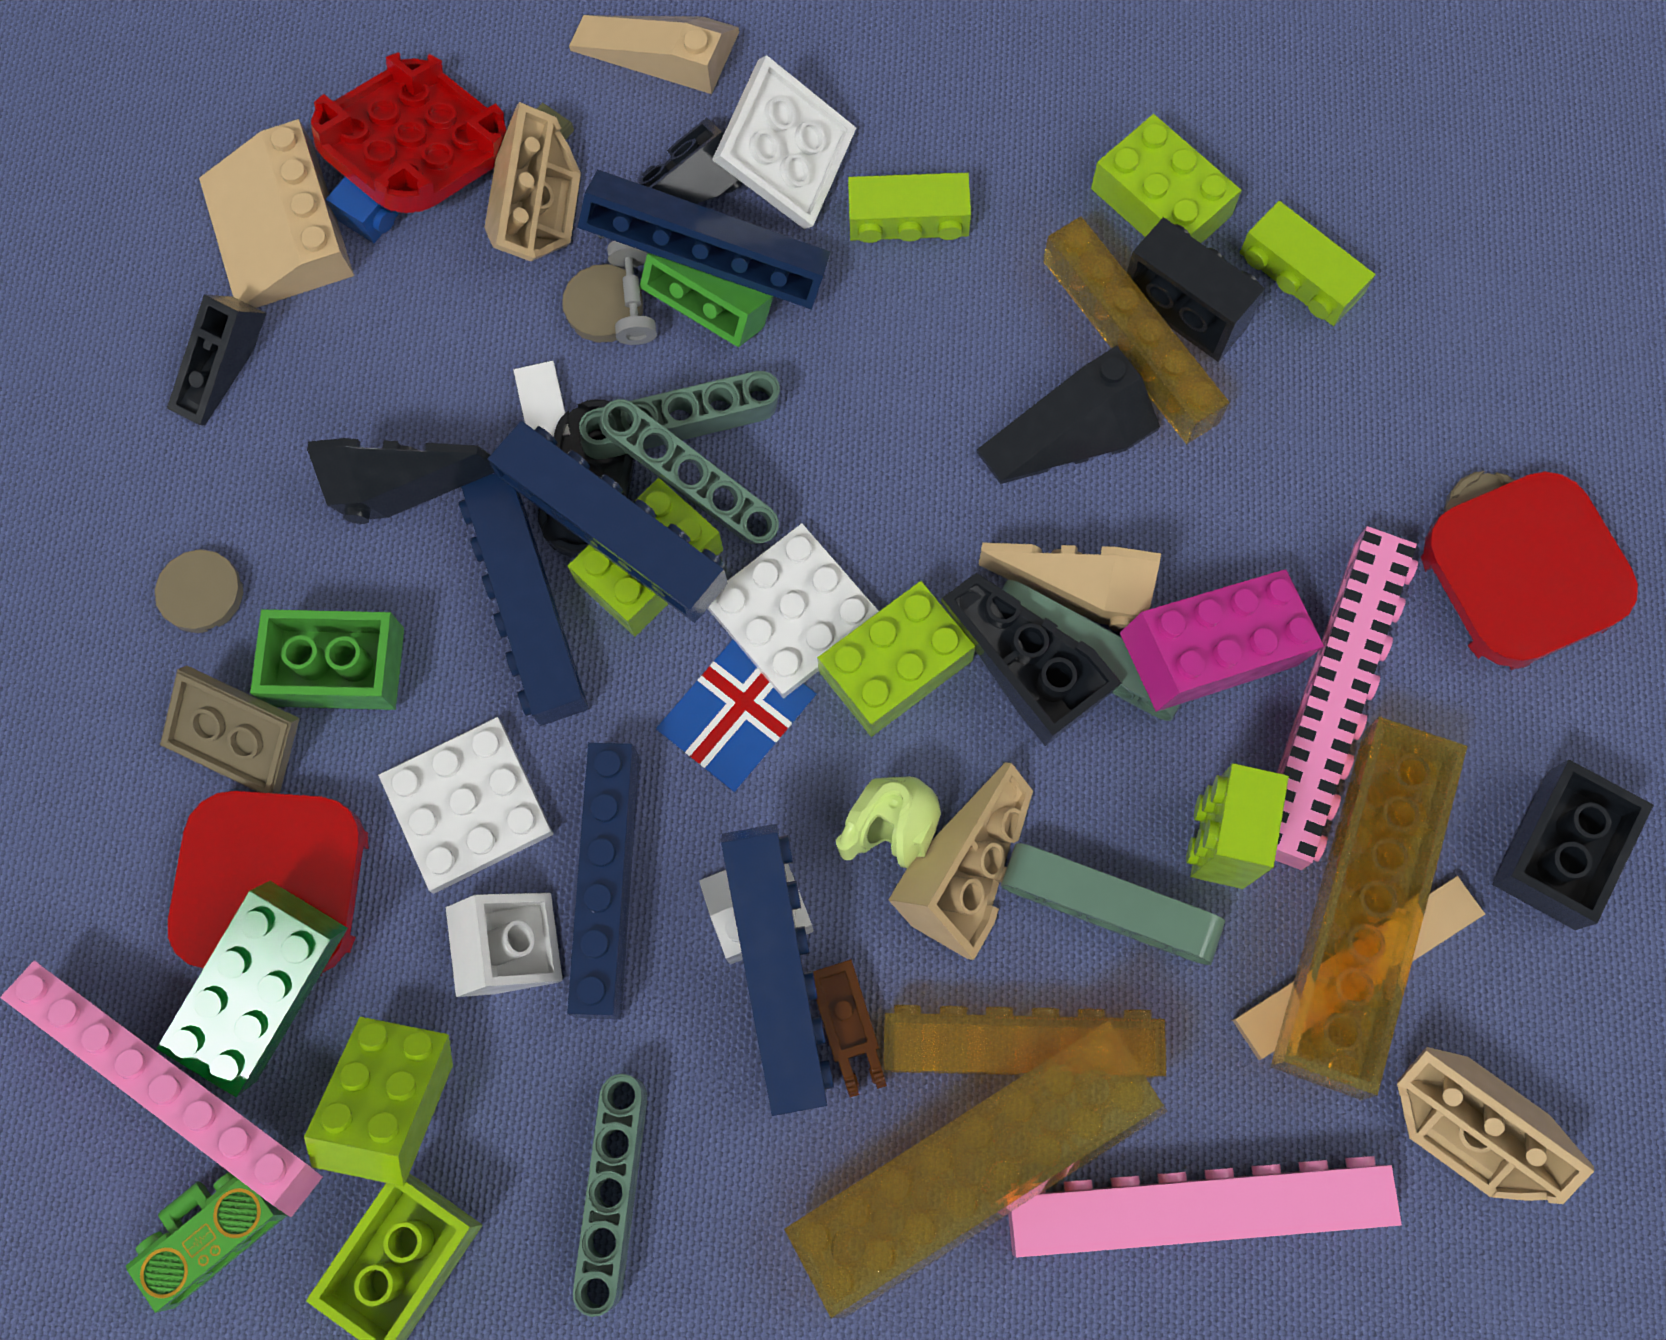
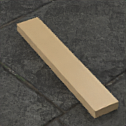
M1456 876L1232 1021L1257 1059L1261 1060L1484 916L1485 913L1460 878Z

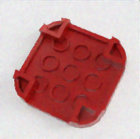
M397 52L385 57L387 70L333 101L325 94H322L314 101L315 111L311 118V127L315 148L320 155L376 203L391 211L401 213L422 212L436 206L493 169L507 130L504 122V112L495 103L487 108L444 74L442 60L431 54L428 55L427 60L416 58L401 59L400 53Z
M1543 471L1529 474L1452 507L1442 514L1430 527L1425 537L1424 553L1420 556L1425 572L1433 569L1473 640L1468 645L1470 650L1478 659L1483 656L1497 665L1509 666L1510 670L1527 667L1543 657L1600 632L1604 633L1628 616L1637 601L1638 583L1634 572L1589 496L1577 482L1558 473Z
M229 791L216 793L201 801L189 815L183 831L167 920L168 939L175 954L187 964L204 969L248 892L268 881H272L348 928L322 973L335 967L346 953L351 952L356 938L351 935L363 849H369L368 832L364 830L358 816L339 801L322 796Z

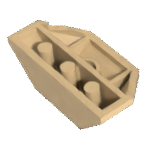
M521 102L515 108L496 157L484 228L493 248L528 261H534L570 244L581 172L568 143L560 132L561 126L557 117Z
M1426 1047L1397 1081L1409 1138L1489 1197L1524 1201L1548 1200V1203L1564 1204L1595 1171L1591 1162L1548 1113L1467 1056Z

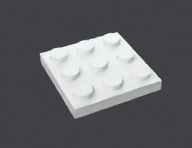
M766 55L757 61L712 160L803 229L814 226L856 127Z
M802 523L727 580L728 584L707 608L783 699L819 671L818 656L879 612Z
M498 717L378 775L425 883L433 894L554 835L508 734Z

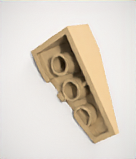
M1005 762L935 836L930 843L925 857L915 858L888 899L913 928L970 960L975 959L995 924L999 910L993 906L995 896L1007 868L1005 867V862L1010 845L1017 842L1020 838L1033 793L1031 787L1012 763Z

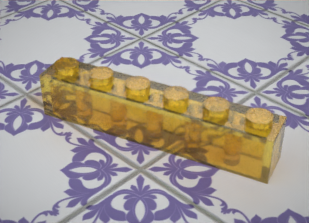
M1082 216L1049 235L1043 262L1112 349L1117 345L1142 376L1150 399L1186 445L1220 424L1230 402Z
M894 1005V1013H885L884 1072L1162 1078L1167 1076L1165 1019L1152 1018L1151 1010L1141 1009L1123 1010L1124 1018L1105 1017V1009L1092 1008L1077 1009L1078 1017H1059L1058 1008H1031L1032 1016H1013L1012 1007H986V1015H967L966 1006H940V1014H921V1006Z

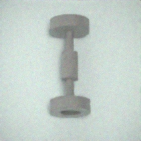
M612 241L607 246L608 261L611 265L625 268L626 276L622 278L625 306L630 309V316L620 319L615 324L616 339L620 343L627 345L648 343L657 336L656 323L650 317L638 316V307L641 305L639 278L634 275L633 267H638L645 263L648 252Z

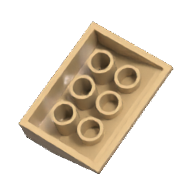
M299 119L260 131L199 177L233 297L258 308L354 276L337 219L326 201L329 193L314 145Z

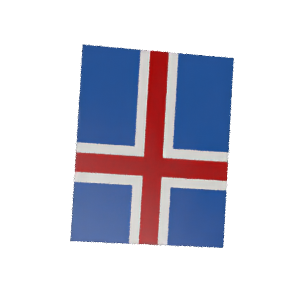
M732 639L657 726L656 730L735 792L817 694L803 683L783 699L734 639Z

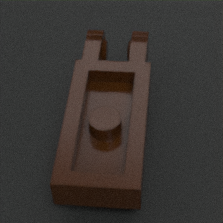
M852 959L813 971L818 996L816 1001L835 1063L839 1062L849 1097L859 1095L858 1090L860 1088L856 1074L852 1072L849 1059L865 1053L870 1065L869 1072L872 1082L876 1084L877 1089L887 1086L876 1051L879 1049Z

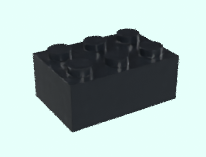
M1163 217L1132 252L1121 293L1219 362L1248 328L1265 287L1260 285L1257 279L1250 273L1240 271L1227 262L1220 252L1213 248H1207L1191 237L1184 227L1173 224Z
M1568 759L1547 772L1492 885L1573 930L1597 924L1654 805Z

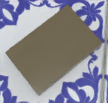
M186 665L177 669L160 745L257 792L279 794L300 718Z

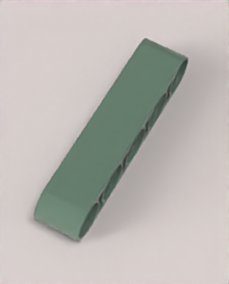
M754 371L629 402L636 405L680 440H686L769 419L776 411L780 387L776 377L771 373ZM755 391H762L770 398L765 401H757L750 394ZM721 400L729 404L730 408L718 411L711 407L710 404ZM605 407L587 412L579 423L581 447L584 453L597 460L627 454L607 438L595 440L588 436L592 431L601 429L599 426L600 416ZM615 410L608 415V423L613 430L624 432L631 428L629 426L631 418L626 412ZM676 410H683L690 414V417L679 421L672 418L670 414ZM650 436L644 439L643 449L665 445V443L657 436Z
M624 399L611 401L605 406L600 416L599 426L602 433L607 439L749 544H761L770 541L776 535L779 521L776 513L769 506L633 403ZM615 410L626 412L631 418V428L624 432L613 430L609 426L608 415ZM650 436L661 438L666 446L664 456L658 459L649 457L643 449L644 439ZM691 462L698 467L700 478L696 484L687 485L679 479L678 468L681 463ZM717 488L728 489L733 495V505L728 511L717 509L713 503V493ZM752 513H758L766 519L767 529L761 537H756L748 531L747 520Z
M1007 580L1002 590L1018 599L1022 606L1044 620L1045 618L1058 625L1057 629L1078 642L1083 641L1098 653L1122 683L1112 694L1165 721L1173 720L1181 704L1155 711L1125 643L1120 636L1014 580Z
M1022 843L1015 844L1000 885L1003 889L1020 897L1204 965H1212L1225 924L1223 918L1208 911Z
M616 1074L608 1078L602 1085L599 1096L573 1286V1301L576 1308L582 1314L590 1317L601 1316L615 1308L623 1293L648 1099L644 1083L638 1078L626 1074ZM629 1083L635 1091V1099L630 1107L621 1110L615 1105L613 1094L619 1085ZM617 1130L623 1131L629 1140L627 1152L619 1158L613 1157L607 1149L608 1137ZM610 1178L615 1179L622 1187L621 1200L613 1207L606 1205L600 1196L603 1183ZM601 1228L609 1229L616 1238L615 1249L607 1256L600 1254L594 1246L595 1234ZM593 1278L603 1280L609 1288V1298L604 1305L594 1304L587 1295L588 1284Z

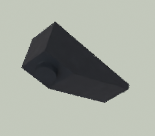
M204 294L167 409L200 426L206 425L253 353L266 313L232 296Z

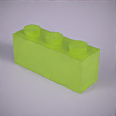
M969 172L848 177L850 241L860 240L865 243H873L882 239L916 241L920 238L939 237L944 240H954L959 237L969 236L971 220Z
M1278 201L1247 233L1240 250V254L1245 257L1251 267L1262 270L1276 281L1282 291L1294 295L1308 306L1314 316L1326 320L1333 327L1365 294L1376 275L1281 201Z

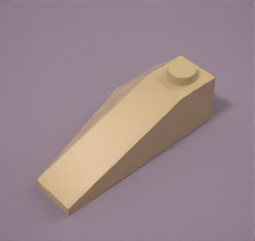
M583 15L569 48L570 51L712 94L739 34V27L699 16Z
M982 543L979 566L1008 580L1020 582L1092 621L1109 625L1111 630L1121 632L1142 611L1150 609L1161 553L1102 546L1101 555L1082 554L1078 552V548L1075 545H1061V549L1053 550L1051 553H1042V549L1033 544Z

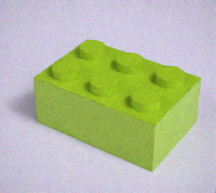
M1154 113L1097 162L1091 189L1144 237L1164 217L1171 223L1184 227L1191 237L1200 243L1232 217L1242 191Z
M659 477L637 498L653 509L657 515L655 519L668 527L670 524H674L684 531L691 540L689 544L700 552L708 549L718 556L724 550L719 531ZM590 545L567 565L575 582L634 637L668 605L667 602Z
M920 581L818 656L819 673L872 737L973 661L975 645L923 582Z
M1234 763L1221 776L1216 775L1213 785H1207L1204 795L1199 794L1195 805L1194 820L1200 821L1197 838L1191 837L1186 854V863L1192 864L1191 878L1244 889L1274 868L1288 775Z
M359 1017L304 1135L311 1167L404 1186L453 1067L449 1034Z
M410 1173L404 1186L386 1183L308 1296L306 1302L358 1340H407L481 1229L482 1224Z

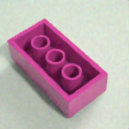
M1286 569L1142 611L1120 632L1156 712L1297 667L1324 647Z

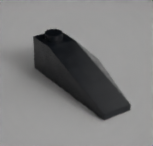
M706 117L667 150L671 157L665 164H659L656 167L650 166L642 174L643 177L639 184L698 204L717 197L724 191L725 193L733 192L741 186L742 182L712 160L724 133Z
M1116 345L1083 366L977 449V454L998 482L1003 484L1049 471V468L1074 462L1079 464L1088 461L1090 457L1109 452L1113 455L1127 451L1158 431L1160 424L1142 376Z
M339 438L308 441L307 447L327 506L343 514V518L346 521L356 524H367L369 519L389 518L495 473L487 459L490 454L478 445L425 443L423 450H417L413 447L400 445L398 441L384 440L382 448L360 447L361 442L359 439Z
M978 573L972 575L941 599L958 626L975 645V651L1016 711L1044 746L1073 726L1122 684L1092 647L1083 641L1078 642L1057 629L1058 625L1047 618L1044 620L1022 606L1018 599Z

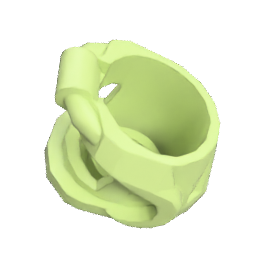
M915 777L872 779L850 810L845 822V828L836 839L840 856L844 860H852L858 853H866L876 845L888 841L891 843L892 855L897 857L900 867L908 869L916 857H925L936 832L941 815L938 797L930 787Z

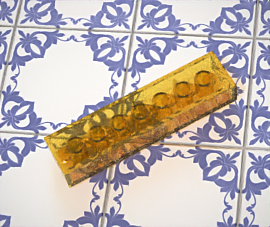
M1380 716L1363 732L1271 1062V1068L1359 1100L1378 1096L1468 746Z
M1107 1021L795 1221L784 1230L830 1318H846L1159 1118L1168 1110L1112 1024Z

